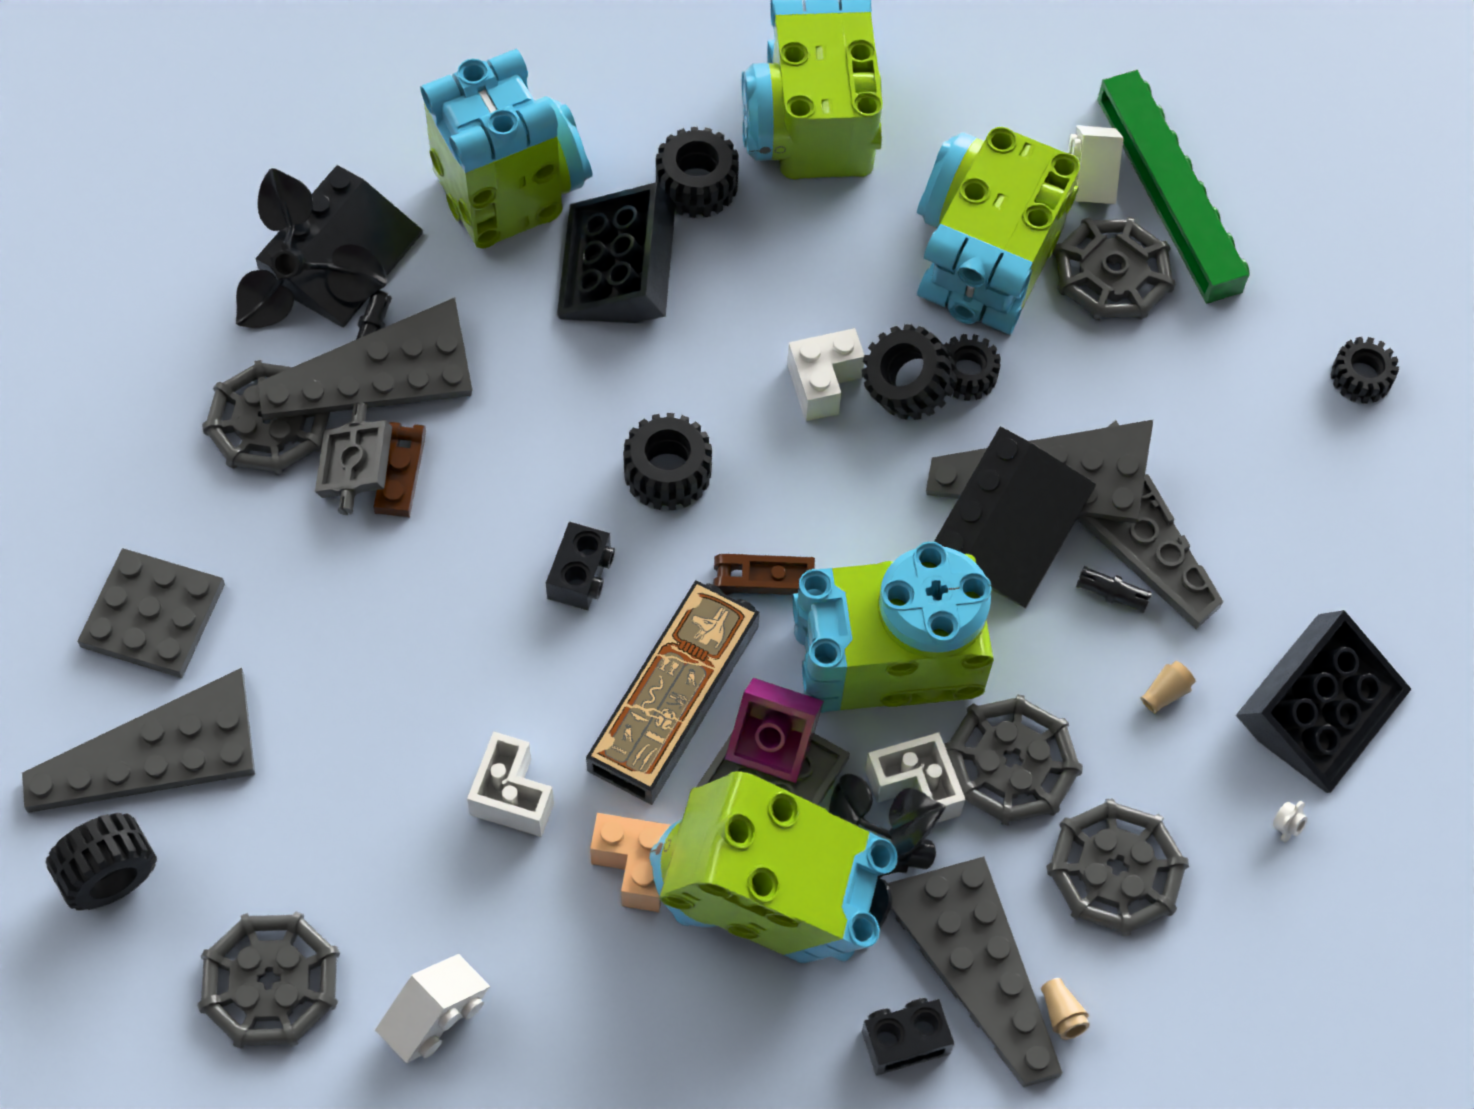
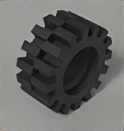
M961 334L960 341L955 336L950 339L949 344L947 342L944 344L952 354L951 358L955 363L961 360H971L981 366V372L974 375L964 374L957 369L953 370L957 375V382L951 383L950 386L954 389L953 397L956 399L959 398L960 394L965 395L964 401H970L973 394L976 400L981 399L983 392L987 396L991 393L992 387L994 388L997 383L1001 366L1000 354H996L997 348L995 345L988 348V339L984 338L982 342H979V335L973 334L972 340H968L967 334Z
M1357 337L1354 343L1352 340H1349L1345 346L1341 347L1331 368L1333 369L1331 379H1335L1333 383L1335 389L1342 386L1340 394L1343 397L1349 393L1352 395L1351 401L1355 402L1357 397H1361V403L1367 404L1370 398L1373 403L1377 402L1380 397L1384 398L1388 391H1390L1399 372V367L1396 366L1399 361L1397 356L1391 358L1394 352L1391 348L1383 349L1385 343L1382 341L1375 345L1373 344L1374 338L1368 337L1366 343H1364L1362 337ZM1354 363L1367 364L1376 371L1377 376L1374 378L1363 377L1353 369L1352 365Z

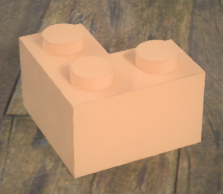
M597 813L590 846L591 864L625 870L621 888L623 907L660 912L661 901L655 886L653 867L651 866L649 856L652 847L658 843L662 834L671 825Z

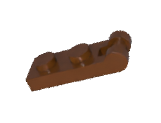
M390 422L392 434L384 489L376 491L373 508L375 514L410 517L425 443L426 426L414 424L412 428L403 427L399 422ZM400 440L411 441L410 448L399 447Z
M718 554L714 557V570L717 571V577L714 578L713 585L720 588L725 595L732 593L793 595L798 593L799 580L802 574L808 570L815 569V557ZM742 570V577L731 576V572Z

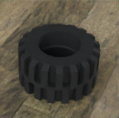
M691 127V131H685L683 128L677 131L676 136L670 134L666 138V143H661L659 146L658 154H656V182L676 204L677 214L683 215L688 213L690 218H696L697 214H702L703 218L710 217L713 211L717 214L722 212L723 205L729 206L732 203L733 196H736L739 173L738 152L733 150L734 144L730 139L724 141L722 133L717 132L714 134L712 129L706 127L704 131L698 130V127ZM690 169H704L710 173L704 176H691L684 172Z
M904 324L903 330L898 326L890 328V334L886 335L882 332L878 335L880 341L877 344L872 342L868 347L871 351L870 355H864L862 362L867 366L861 369L862 377L866 380L864 386L871 393L870 395L893 416L896 414L900 419L905 420L911 416L914 420L922 419V413H925L929 417L935 413L933 408L937 405L942 408L946 404L943 400L946 395L952 396L954 389L950 385L957 382V375L953 372V370L957 369L956 363L951 358L952 354L932 332L929 333L925 328L918 326L915 329L912 324ZM923 359V368L918 378L908 385L896 386V377L901 367L911 360Z
M667 413V417L660 418L659 414L652 415V420L649 422L645 418L639 422V429L633 427L629 432V439H625L623 461L626 485L630 486V492L634 497L640 495L641 503L647 506L651 502L653 503V508L661 510L662 506H669V511L676 510V505L682 504L683 508L691 505V498L697 501L702 497V490H707L712 472V445L709 444V436L706 431L701 432V425L696 421L690 424L689 417L682 415L680 419L674 418V413ZM674 454L684 459L686 463L676 469L664 470L655 467L650 461L658 455Z
M113 813L89 820L71 830L50 850L45 863L68 907L82 911L108 905L131 893L150 876V873L156 866L157 857L135 818L127 813Z

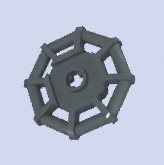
M1129 216L1128 219L1092 220L1090 217L1081 220V225L1072 234L1054 247L1053 255L1057 260L1059 277L1057 289L1059 293L1067 295L1093 314V319L1137 317L1140 320L1146 318L1148 312L1167 293L1173 292L1176 282L1172 278L1169 259L1171 247L1166 241H1160L1135 223V218ZM1101 233L1122 234H1116L1115 238H1107V235H1102ZM1129 235H1131L1133 238H1135V239L1138 240L1140 243H1142L1144 246H1146V248H1144L1143 246H1141L1140 244H1138L1136 241H1134L1132 238H1130ZM1086 237L1091 239V242L1084 249L1077 248ZM1148 259H1156L1158 273L1150 270V265L1148 266L1147 263ZM1070 260L1079 262V274L1072 276ZM1107 263L1112 265L1119 263L1121 265L1120 270L1114 271L1109 269ZM1146 283L1154 285L1155 287L1142 299L1138 291ZM1084 284L1100 295L1099 301H1096L1080 289L1079 286ZM1107 298H1108L1109 300L1115 301V302L1121 301V300H1123L1124 298H1128L1129 301L1131 302V304H1105V303H1106Z
M262 360L254 361L255 364L225 382L216 383L213 387L215 393L208 417L202 424L203 433L212 439L223 454L227 466L233 469L239 466L273 471L276 475L283 474L282 470L314 451H321L323 433L326 430L330 412L271 419L269 424H264L261 418L257 385H252L245 389L241 396L236 394L235 391L256 379L259 382L266 379L265 377H271L292 367L262 363ZM229 402L235 406L232 418L221 421L226 403ZM314 417L311 432H304L306 418ZM235 432L241 438V444L238 447H234L225 434ZM290 441L292 444L297 441L300 442V444L285 453L279 454L280 451L284 450L283 445ZM252 450L271 453L272 457L249 454V452Z
M1018 694L1016 698L979 706L972 704L967 707L966 716L951 740L944 744L965 800L999 819L1002 825H1009V822L1045 814L1054 816L1058 813L1061 802L1076 777L1080 776L1083 770V765L1078 762L1067 728L1069 726L1068 721L1065 718H1057L1025 700L1024 695ZM1014 713L1013 722L1003 721L997 726H991L986 720ZM1022 715L1048 730L1040 734L1021 723ZM977 726L982 732L983 737L976 748L965 747L964 745ZM1054 738L1056 739L1063 762L1052 761L1048 742ZM1012 753L1018 755L1022 765L1014 764L1012 768L1006 765L1007 759L1004 755H1011ZM964 759L972 760L974 767L976 765L978 778L974 781L969 780ZM1048 774H1059L1060 776L1050 793H1046L1041 786ZM983 787L1003 798V804L978 790ZM1018 795H1033L1037 800L1012 806V799H1016Z
M1105 799L1103 804L1073 818L1065 817L1060 822L1061 830L1052 860L1046 867L1047 875L1053 877L1072 911L1070 916L1075 920L1081 918L1119 931L1122 936H1130L1131 931L1165 915L1172 916L1176 912L1177 896L1184 871L1189 867L1188 858L1183 857L1163 823L1164 818L1160 814L1156 816L1115 803L1114 799ZM1105 819L1107 829L1100 830L1091 837L1082 832L1083 829ZM1116 819L1145 829L1140 835L1117 828ZM1152 834L1167 859L1157 860L1154 856L1153 847L1146 842ZM1074 840L1082 847L1078 863L1069 864L1067 860ZM1120 860L1127 868V872L1121 871L1119 876L1112 874L1113 868L1108 866L1107 862ZM1156 872H1168L1162 894H1159L1152 888ZM1069 876H1078L1080 881L1081 879L1083 880L1088 894L1084 899L1081 898ZM1145 898L1152 904L1131 915L1128 912V906L1138 899L1140 901ZM1094 901L1101 902L1117 908L1118 915L1090 905Z
M294 912L293 915L249 916L248 913L240 916L241 920L209 950L204 949L200 956L203 960L201 1001L197 1004L200 1013H206L233 1040V1046L240 1049L250 1045L290 1044V1047L298 1045V1040L330 1009L335 1010L338 1000L335 999L336 965L340 952L337 946H331L304 919V914ZM287 930L283 940L259 941L255 932ZM248 935L251 944L241 949L237 958L230 960L224 957ZM297 935L316 952V955L305 958L293 946ZM321 966L320 992L310 990V971ZM222 968L230 971L229 989L227 992L217 995L218 970ZM267 972H273L275 976H280V981L274 982L272 989L267 990L264 983L259 981ZM305 1001L314 1003L291 1025L288 1017L293 1014V1009L296 1006L302 1005ZM234 1003L247 1015L243 1024L240 1025L223 1007ZM257 1021H281L283 1029L253 1028Z

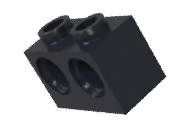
M569 521L546 580L547 599L589 610L592 599L598 600L604 583V579L600 578L603 569H609L613 562L615 548L611 547L610 533ZM584 549L595 550L590 555L580 553ZM574 579L584 581V583L578 586L569 584Z
M920 998L905 1005L906 1009L892 1013L890 1009H881L868 1015V1019L864 1020L861 1032L876 1076L951 1054L954 1041L939 999L928 1002L927 998ZM920 1021H926L934 1027L935 1033L928 1036L922 1035L916 1030L915 1024ZM882 1032H890L897 1038L898 1043L894 1046H885L879 1042L877 1035Z

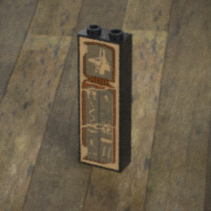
M695 580L586 756L587 772L652 805L757 631L760 612L745 600H735L725 595L720 588L713 584H703Z

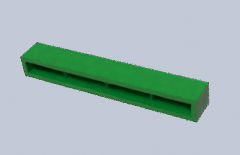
M1138 69L1103 79L1097 101L1111 127L1116 128L1123 136L1122 147L1205 303H1212L1243 293L1250 275L1248 264L1244 259L1240 258L1235 249L1234 239L1223 227L1218 209L1211 205L1207 197L1205 185L1202 181H1198L1193 172L1190 158L1184 155L1179 146L1177 134L1175 131L1170 130L1165 121L1162 107L1160 105L1157 106L1153 99L1149 83L1143 80Z

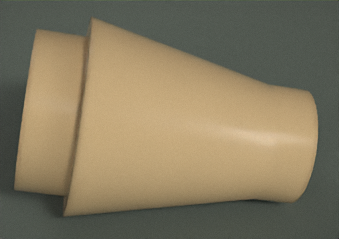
M1178 661L1173 662L1171 665L1166 664L1140 699L1152 713L1156 714L1161 708L1191 692V686L1196 682L1195 678Z
M1061 978L1052 979L1041 987L1054 1033L1059 1034L1063 1040H1069L1081 1035L1089 1028L1088 1012L1066 988Z

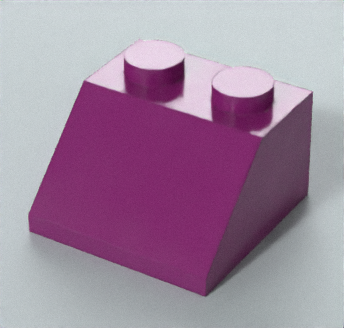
M753 678L743 693L725 760L796 783L812 742L824 701Z

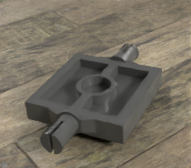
M361 402L353 404L352 419L349 423L338 428L326 429L323 433L315 492L321 498L340 496L338 512L343 515L353 514L354 498L357 494L384 489L392 426L386 420L366 422L368 406Z

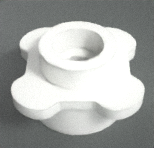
M1299 801L1296 805L1290 802L1285 803L1275 816L1273 828L1282 832L1281 840L1283 842H1287L1291 835L1298 836L1307 823V817L1303 813L1305 803Z

